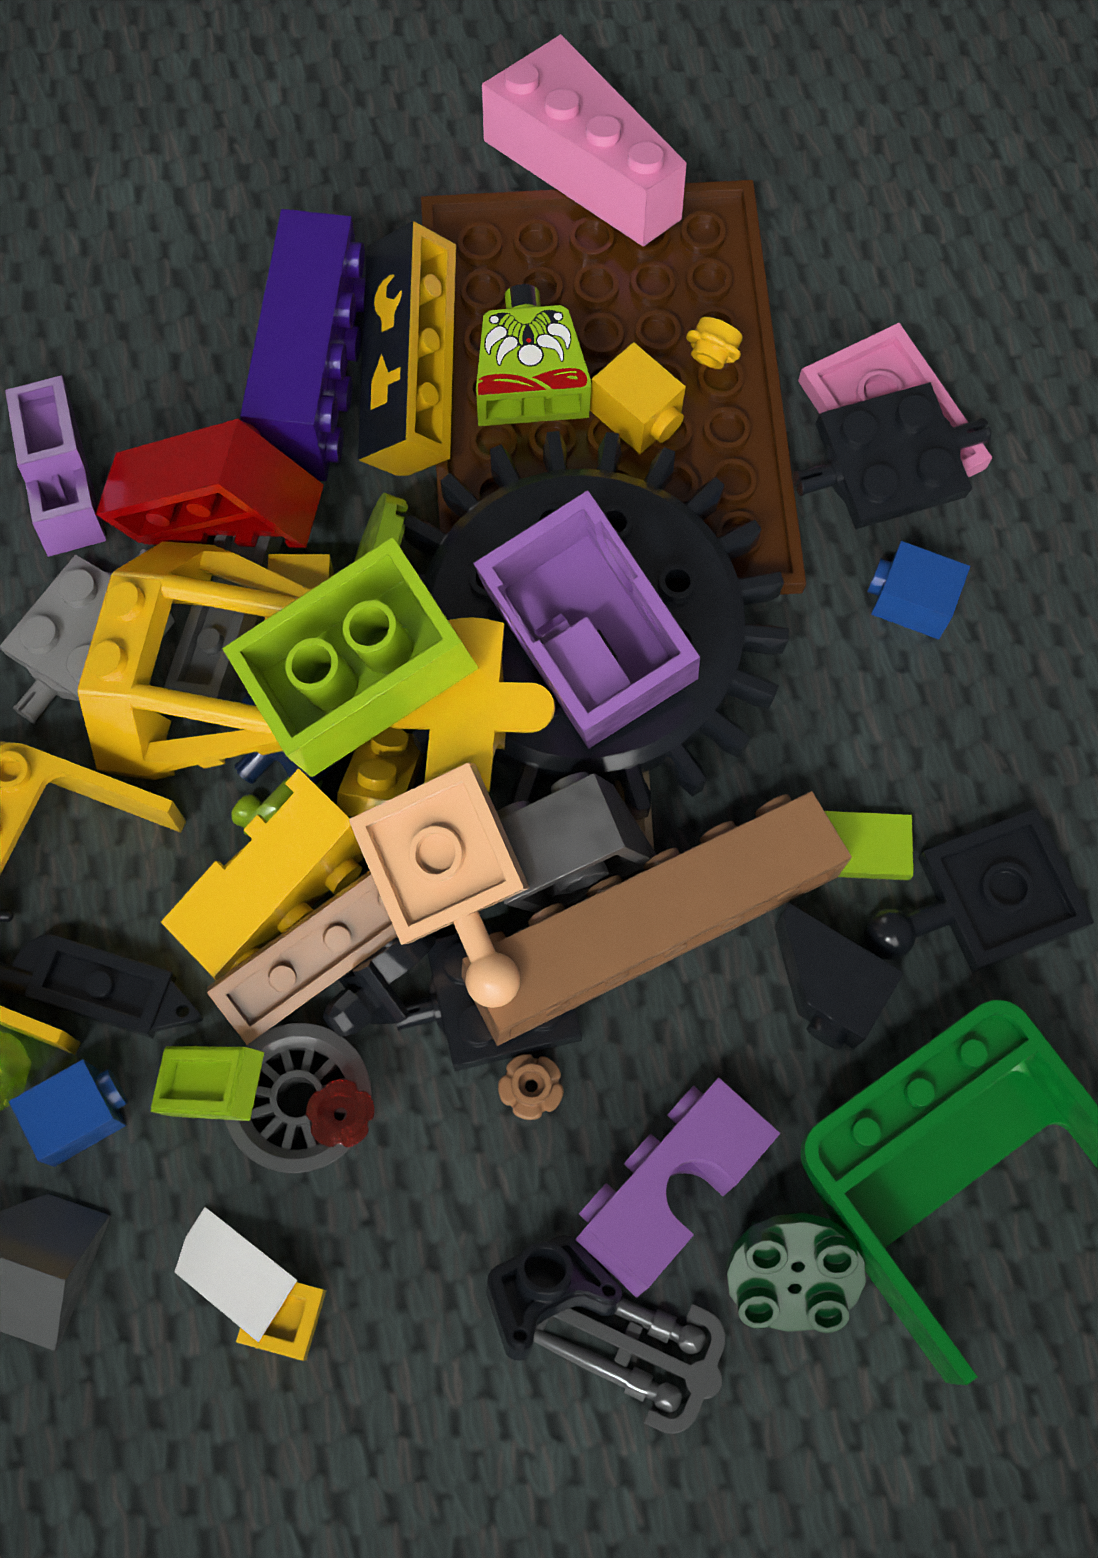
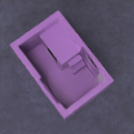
M588 490L474 563L485 591L588 749L698 679L700 656Z

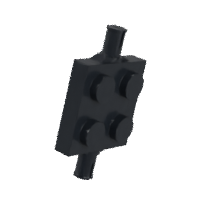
M931 382L822 412L819 414L815 424L825 448V464L794 471V486H798L796 491L799 496L833 487L834 491L845 502L855 530L966 498L972 490V486L961 461L960 450L982 443H989L991 440L990 427L985 428L988 424L985 418L955 427L951 426L950 422L943 415Z
M532 916L485 928L488 935L502 931L507 938L530 927L528 920ZM458 934L436 939V943L427 953L432 971L429 989L430 996L403 1002L410 1014L406 1020L396 1024L398 1031H402V1029L436 1021L438 1028L448 1041L454 1072L582 1040L575 1008L497 1046L474 1000L469 995L466 984L461 976L462 959L467 957V953Z

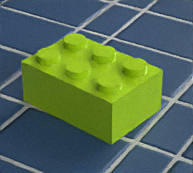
M391 537L222 648L285 755L310 777H314L479 669L394 537Z

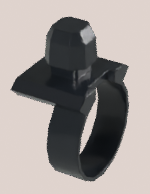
M431 933L412 943L401 945L397 936L338 980L346 990H341L328 1003L323 1014V1018L331 1030L336 1032L338 1036H348L356 1034L369 1023L398 1024L406 1020L410 1012L389 983L416 965L434 946L436 936Z

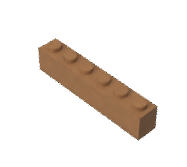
M811 791L794 800H791L788 794L776 797L755 812L757 818L736 827L733 821L722 823L706 832L700 838L701 845L680 854L677 848L663 851L644 864V872L626 881H623L620 875L609 877L590 888L586 893L588 899L565 909L562 903H557L542 909L528 920L530 927L507 938L502 931L490 934L489 937L495 951L511 958L520 972L519 990L516 996L506 1005L490 1008L474 1001L496 1045L499 1046L836 879L852 856L814 793ZM468 956L462 959L461 976L464 982L467 969L471 964Z

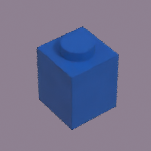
M901 541L892 561L880 558L867 590L868 593L878 596L871 615L940 639L952 619L970 566Z
M83 1059L9 1101L37 1160L53 1167L127 1126L118 1109L127 1105L128 1101L118 1080L110 1069L100 1073L96 1067Z

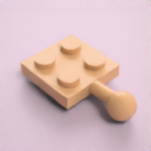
M468 762L348 819L401 945L412 943L454 923L471 963L465 977L466 988L471 998L478 1004L490 1008L501 1007L509 1003L519 990L520 972L511 958L495 951L479 911L523 892L530 887L476 764Z

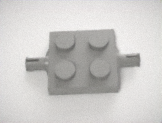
M141 549L139 555L143 554L147 550ZM76 554L0 645V649L7 656L27 668L36 680L20 701L13 706V709L19 715L27 718L33 724L36 723L38 717L56 695L63 699L80 702L77 691L112 573L102 571ZM169 613L163 636L175 622L171 613Z

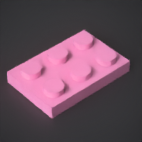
M900 323L802 368L798 379L799 384L819 414L931 382L943 415L950 422L951 426L955 427L968 423ZM983 443L960 450V458L968 478L985 470L992 459L991 454Z

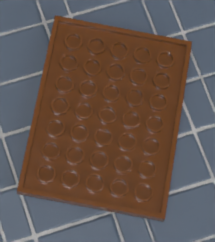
M753 180L685 183L682 219L644 247L557 189L421 196L422 226L456 244L450 459L436 464L440 530L448 533L460 519L455 512L448 508L442 497L441 479L451 473L465 483L471 493L480 501L500 489L491 475V448L502 445L514 459L519 476L526 478L547 472L543 462L547 432L559 431L567 447L566 461L568 469L596 470L598 467V448L606 432L615 433L591 411L589 412V418L478 426L476 383L483 315L489 310L506 309L505 292L515 285L529 284L539 290L541 306L562 305L569 310L591 383L595 375L634 342L686 386L681 412L684 418L679 428L668 440L663 443L655 440L646 450L639 454L619 437L622 456L617 473L644 480L649 472L651 461L664 447L675 451L673 476L664 491L676 497L684 504L694 496L701 486L716 477L724 484L721 500L716 511L703 520L716 537L728 533L738 525L756 520L762 529L757 545L747 554L731 560L737 577L745 578L760 573L781 572L784 584L779 595L803 593L806 577ZM702 317H711L724 321L736 328L743 336L738 348L741 356L734 363H725L722 369L705 366L696 361L691 355L693 348L686 339L688 331L695 330ZM608 520L616 533L625 529L622 522ZM671 578L666 581L667 587L674 592H683L688 588L687 583L680 578ZM479 579L477 581V584L484 589V586L481 580Z

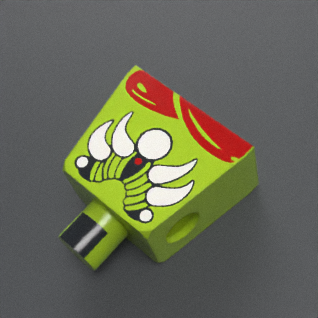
M519 284L509 288L505 292L506 309L489 310L483 315L476 383L478 426L589 418L591 379L569 310L562 305L541 306L539 290L533 285Z

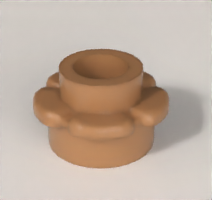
M522 1054L516 1056L507 1064V1073L499 1080L498 1092L501 1101L505 1105H510L517 1117L525 1120L539 1119L543 1112H552L558 1107L562 1100L564 1089L559 1084L561 1072L555 1062L545 1056L536 1059L530 1054ZM527 1081H536L538 1088L535 1092H528L525 1089Z

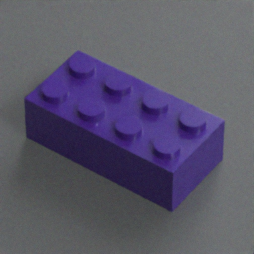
M281 209L240 418L241 421L254 426L264 439L318 481H327L330 462L340 463L342 458L344 433L342 427H336L339 411L349 412L352 401V377L345 376L348 361L357 362L360 355L361 328L354 326L356 313H364L365 277H362L365 248L363 242H355L352 216Z

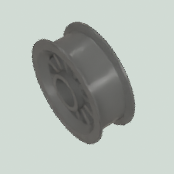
M307 1023L285 1024L272 1028L245 1047L265 1052L259 1080L265 1074L274 1084L272 1088L257 1086L255 1098L269 1100L270 1103L252 1109L250 1121L225 1120L228 1132L238 1148L257 1164L283 1173L311 1172L328 1166L342 1157L361 1135L367 1123L371 1107L372 1092L369 1074L356 1049L342 1036H338L336 1032L322 1026ZM305 1053L301 1070H297L293 1054ZM318 1055L328 1059L314 1074ZM280 1059H282L286 1071L281 1076L270 1067ZM338 1069L342 1071L344 1079L326 1084ZM301 1083L314 1086L317 1091V1101L312 1111L303 1117L294 1118L287 1116L283 1110V1099L286 1092L294 1085ZM346 1092L349 1094L348 1104L329 1100L331 1097ZM327 1112L345 1116L338 1129L325 1118ZM275 1117L262 1132L259 1131L256 1125L257 1122ZM318 1124L331 1135L320 1144L314 1126ZM286 1127L282 1148L272 1144L273 1140ZM303 1130L308 1148L295 1150L299 1132Z

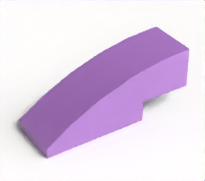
M63 376L5 390L17 466L26 483L32 524L47 556L50 557L107 541L102 519L95 515L98 502Z

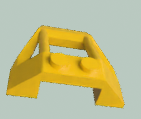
M161 542L116 569L111 574L77 690L97 770L121 776L157 780L174 776V770L199 765L205 769L225 764V759L252 752L267 755L283 751L257 706L151 686L149 683L172 603L210 606L269 618L309 592L310 589L233 552L209 544ZM214 575L245 587L213 582L211 577ZM159 713L244 730L166 740L171 720Z

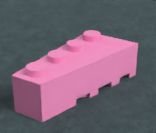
M561 34L482 83L483 130L486 143L643 247L682 219L687 163Z

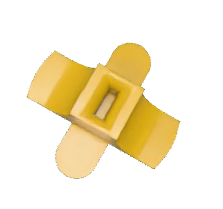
M474 617L448 620L479 669L390 727L396 729L430 730L424 783L470 762L476 764L485 787L490 792L495 750L505 748L506 732L533 733L542 730L551 722L554 716L555 702L551 693L542 685L536 683L504 682L502 668L504 623Z

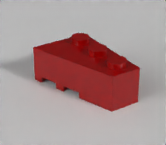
M238 418L117 452L95 515L136 542L149 545H158L161 542L206 544L209 535L236 536L234 542L241 547H255L258 536L284 537L286 539L285 543L290 548H306L324 484L264 439L254 426Z

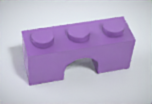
M720 1078L704 1094L693 1086L667 1115L677 1125L663 1141L660 1142L650 1134L624 1163L633 1174L616 1192L606 1183L579 1213L589 1224L576 1238V1241L636 1298L652 1285L694 1235L673 1215L669 1208L666 1197L669 1177L683 1173L699 1176L724 1196L739 1183L780 1135L779 1131Z

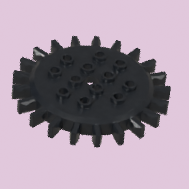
M547 432L543 450V462L547 472L521 478L516 470L514 459L502 445H498L490 449L492 478L500 489L486 496L481 501L471 493L465 483L451 473L441 479L442 497L448 508L460 517L448 533L410 514L403 523L405 525V540L414 548L433 556L427 573L417 572L447 620L474 617L504 623L502 649L504 682L536 683L544 686L553 694L485 589L477 584L480 577L474 563L588 490L608 520H618L623 523L625 529L617 533L700 656L697 680L590 749H588L561 706L555 710L551 722L540 731L533 733L506 732L505 748L495 750L493 763L498 761L520 772L511 790L512 804L520 801H529L530 804L536 802L537 789L542 779L557 782L569 775L586 772L588 776L594 773L608 782L619 780L624 790L625 805L634 819L646 818L651 808V791L642 773L665 763L673 772L678 784L693 797L703 790L707 779L702 766L686 747L694 742L702 733L714 741L723 751L739 758L746 750L751 739L740 725L731 721L719 711L727 695L741 699L753 706L767 709L770 708L779 685L764 677L739 669L738 665L742 652L770 655L783 654L789 640V628L775 625L745 623L744 605L764 603L778 598L784 584L781 572H767L745 578L737 577L731 560L747 554L757 545L762 531L756 520L738 525L728 533L716 537L703 520L716 511L721 500L724 484L716 477L701 486L685 504L664 491L673 476L675 451L664 447L651 461L646 478L640 480L617 473L622 456L619 433L606 432L598 448V467L595 470L568 469L566 461L567 447L560 432ZM671 578H680L687 583L688 588L683 592H674L667 587L666 581ZM415 729L412 733L414 744L423 754L428 751L430 730Z

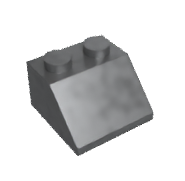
M586 772L569 775L551 786L553 794L532 804L529 801H520L497 811L530 887L503 901L506 905L537 913L557 903H562L564 908L587 898L586 893L590 888L609 877L620 875L622 880H625L644 871V864L656 856L654 849L614 785L594 773L589 776Z

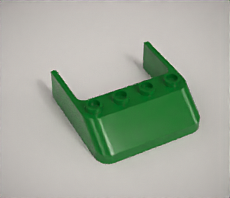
M991 1000L979 1005L814 1125L805 1135L801 1145L803 1167L830 1219L851 1233L863 1253L865 1272L944 1382L949 1384L967 1386L978 1376L885 1250L887 1246L1048 1125H1058L1065 1128L1098 1169V1105L1027 1014L1017 1005L1004 1000Z

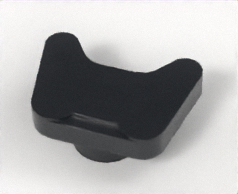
M561 1235L547 1242H538L530 1245L522 1254L491 1269L486 1285V1295L505 1353L509 1358L517 1361L524 1360L530 1355L535 1330L544 1320L575 1306L587 1308L603 1316L613 1315L617 1311L622 1297L620 1286L597 1260L576 1241V1238L570 1235Z

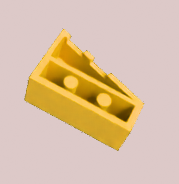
M299 768L285 783L294 793L267 822L261 815H256L244 828V831L252 840L225 865L220 861H215L161 921L172 936L215 980L222 977L314 911L311 907L329 890L336 895L353 883L362 871V867L358 863L364 856L348 819L350 818Z

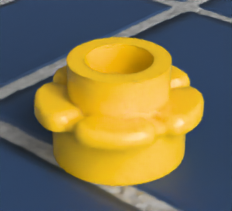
M702 317L696 329L690 330L687 333L686 339L693 348L691 352L692 357L705 366L722 369L725 363H734L741 356L738 348L743 336L736 328L724 321L711 317Z

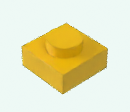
M296 1282L260 1341L257 1342L240 1327L236 1342L306 1361L327 1290Z

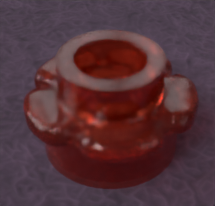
M345 1079L333 1080L322 1090L316 1091L311 1096L306 1110L307 1118L312 1121V1135L319 1143L327 1147H334L337 1144H342L344 1147H352L360 1143L369 1132L368 1122L374 1118L375 1114L374 1103L370 1095L366 1091H359L354 1082ZM338 1108H344L347 1111V1117L342 1121H338L334 1117V1113Z

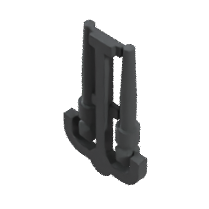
M621 1297L619 1307L614 1314L630 1321L625 1334L570 1308L553 1316L618 1347L619 1350L614 1361L545 1332L544 1329L549 1318L537 1326L533 1342L587 1371L625 1388V1394L643 1402L645 1397L654 1401L653 1406L648 1411L644 1424L661 1432L675 1434L688 1429L696 1420L703 1400L714 1397L721 1389L722 1375L717 1365L725 1347V1331L715 1315L694 1304L691 1305L687 1315L686 1326H682L676 1323L677 1317L659 1308L656 1313ZM697 1326H705L711 1335V1342L704 1360L697 1361L692 1365L638 1341L642 1329L645 1328L649 1330V1336L666 1344L668 1339L678 1343L682 1351L688 1354H695L703 1348L705 1343V1335ZM632 1354L685 1379L690 1395L681 1415L676 1418H666L663 1412L671 1413L678 1409L682 1399L680 1390L671 1383L658 1384L652 1381L654 1375L635 1366L633 1370L626 1368Z

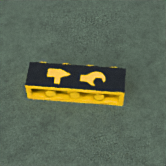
M415 221L368 245L366 250L358 460L396 476H409L450 459L456 244Z

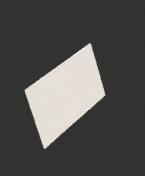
M204 1207L187 1234L175 1269V1273L257 1342L260 1341L297 1282L296 1278L206 1207Z

